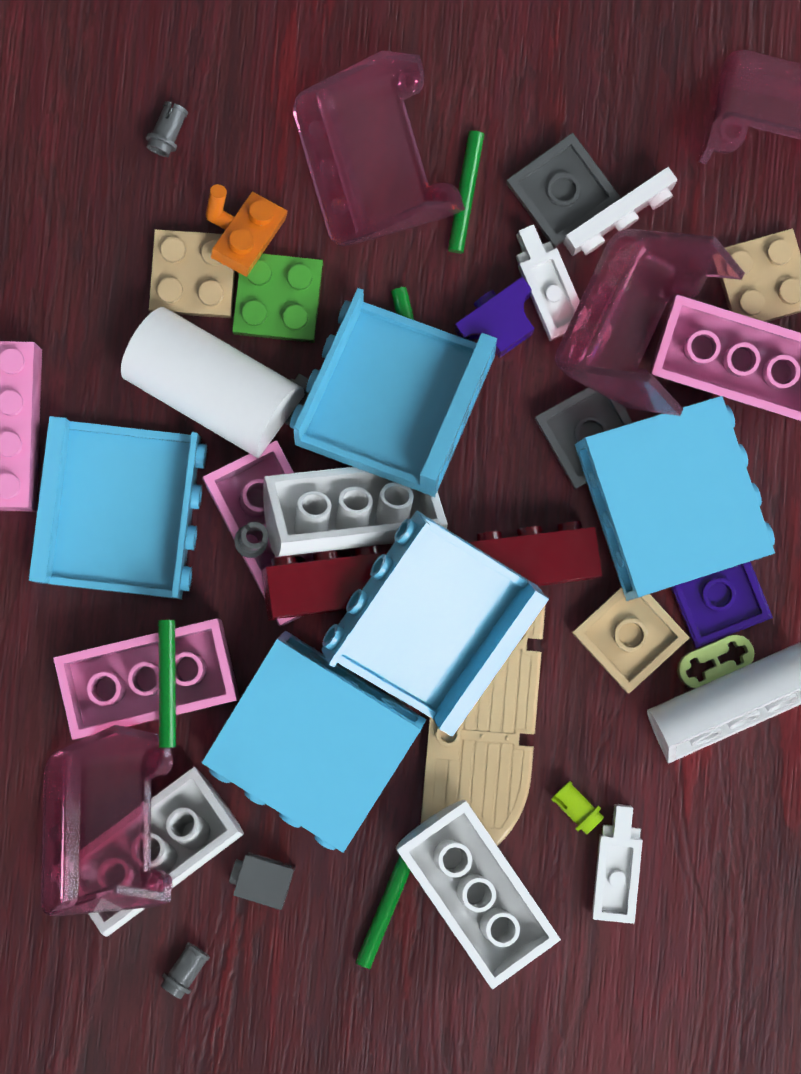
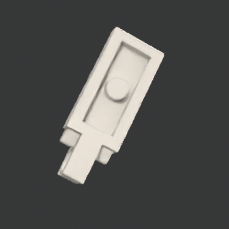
M534 225L519 230L516 237L522 253L516 255L519 264L518 268L532 289L530 296L549 341L589 324L558 249H554L550 241L542 244Z
M614 804L612 825L602 826V835L600 834L592 907V919L633 924L635 922L643 840L640 839L641 829L631 827L633 807L631 805Z

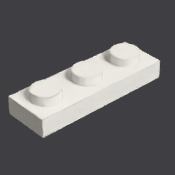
M669 167L665 168L567 234L563 244L572 257L581 250L585 255H588L605 243L603 238L605 234L614 228L619 232L624 231L639 220L636 213L648 205L654 210L672 198L673 194L670 191L674 188L677 178Z

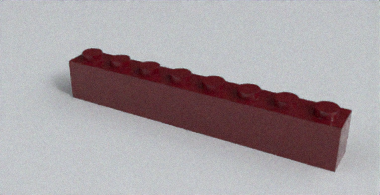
M581 521L557 524V531L542 533L541 526L517 529V536L502 538L501 531L476 534L477 541L468 542L537 586L592 580L602 576L595 527L582 528ZM368 546L354 549L355 556L339 558L338 551H326L313 554V561L297 563L296 556L271 559L272 566L265 567L262 570L268 620L347 611L346 607L353 593L358 589L362 590L371 578L370 572L377 558L388 552L380 553L379 546Z

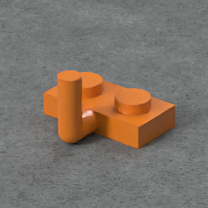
M219 184L213 185L210 189L206 218L209 222L225 231L213 247L211 258L247 277L286 220L288 211L252 191L236 216H233L223 210L227 194L226 188Z

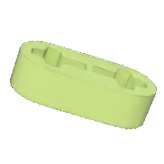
M731 635L723 637L684 655L678 663V677L684 685L690 688H698L751 664L755 654L753 645L744 636ZM730 642L735 647L743 646L745 653L740 656L741 663L739 665H736L734 660L725 661L721 664L718 660V656L729 651L728 644ZM695 658L697 663H705L711 660L714 667L702 672L704 679L700 682L696 677H688L686 674V670L691 668L690 660Z

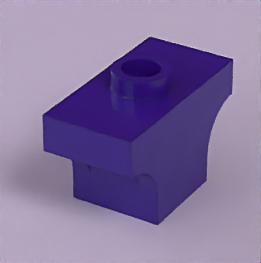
M523 276L498 294L491 290L480 297L474 303L476 310L455 324L456 334L470 341L479 340L481 333L497 338L495 353L499 358L532 336L535 328L524 312V303L530 298L532 289Z

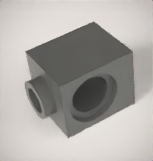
M248 852L245 855L244 861L239 859L235 861L229 880L230 884L236 885L233 896L282 910L296 866Z

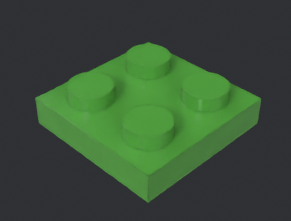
M262 254L247 277L239 273L233 334L315 343L323 260Z

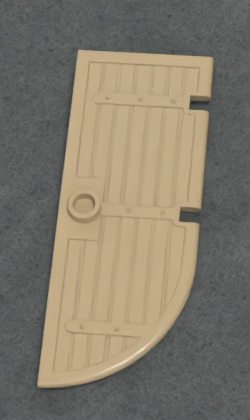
M545 605L453 736L440 730L435 721L429 717L421 823L451 804L466 800L498 846L518 821L530 789L534 746L519 745L520 733L535 734L542 653L540 651H528L527 640L528 638L543 639Z

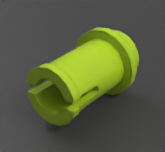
M569 781L551 800L577 824L575 828L577 831L582 830L587 835L603 820L604 816L599 812L601 807L598 805L595 808Z

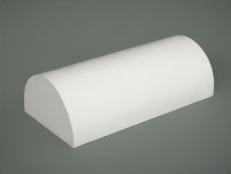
M165 307L155 309L142 321L130 339L121 363L123 379L258 459L305 395L304 389Z
M355 467L264 476L263 502L266 529L271 549L276 557L395 543L396 531L401 523L406 519H411L416 511H419L447 529L448 523L438 491L436 496L433 497Z
M801 642L648 709L649 721L667 763L669 764L801 705Z
M193 767L59 868L100 933L108 937L243 836L244 832L218 792L197 768Z
M466 800L453 803L434 814L413 829L397 844L395 849L492 990L561 940Z

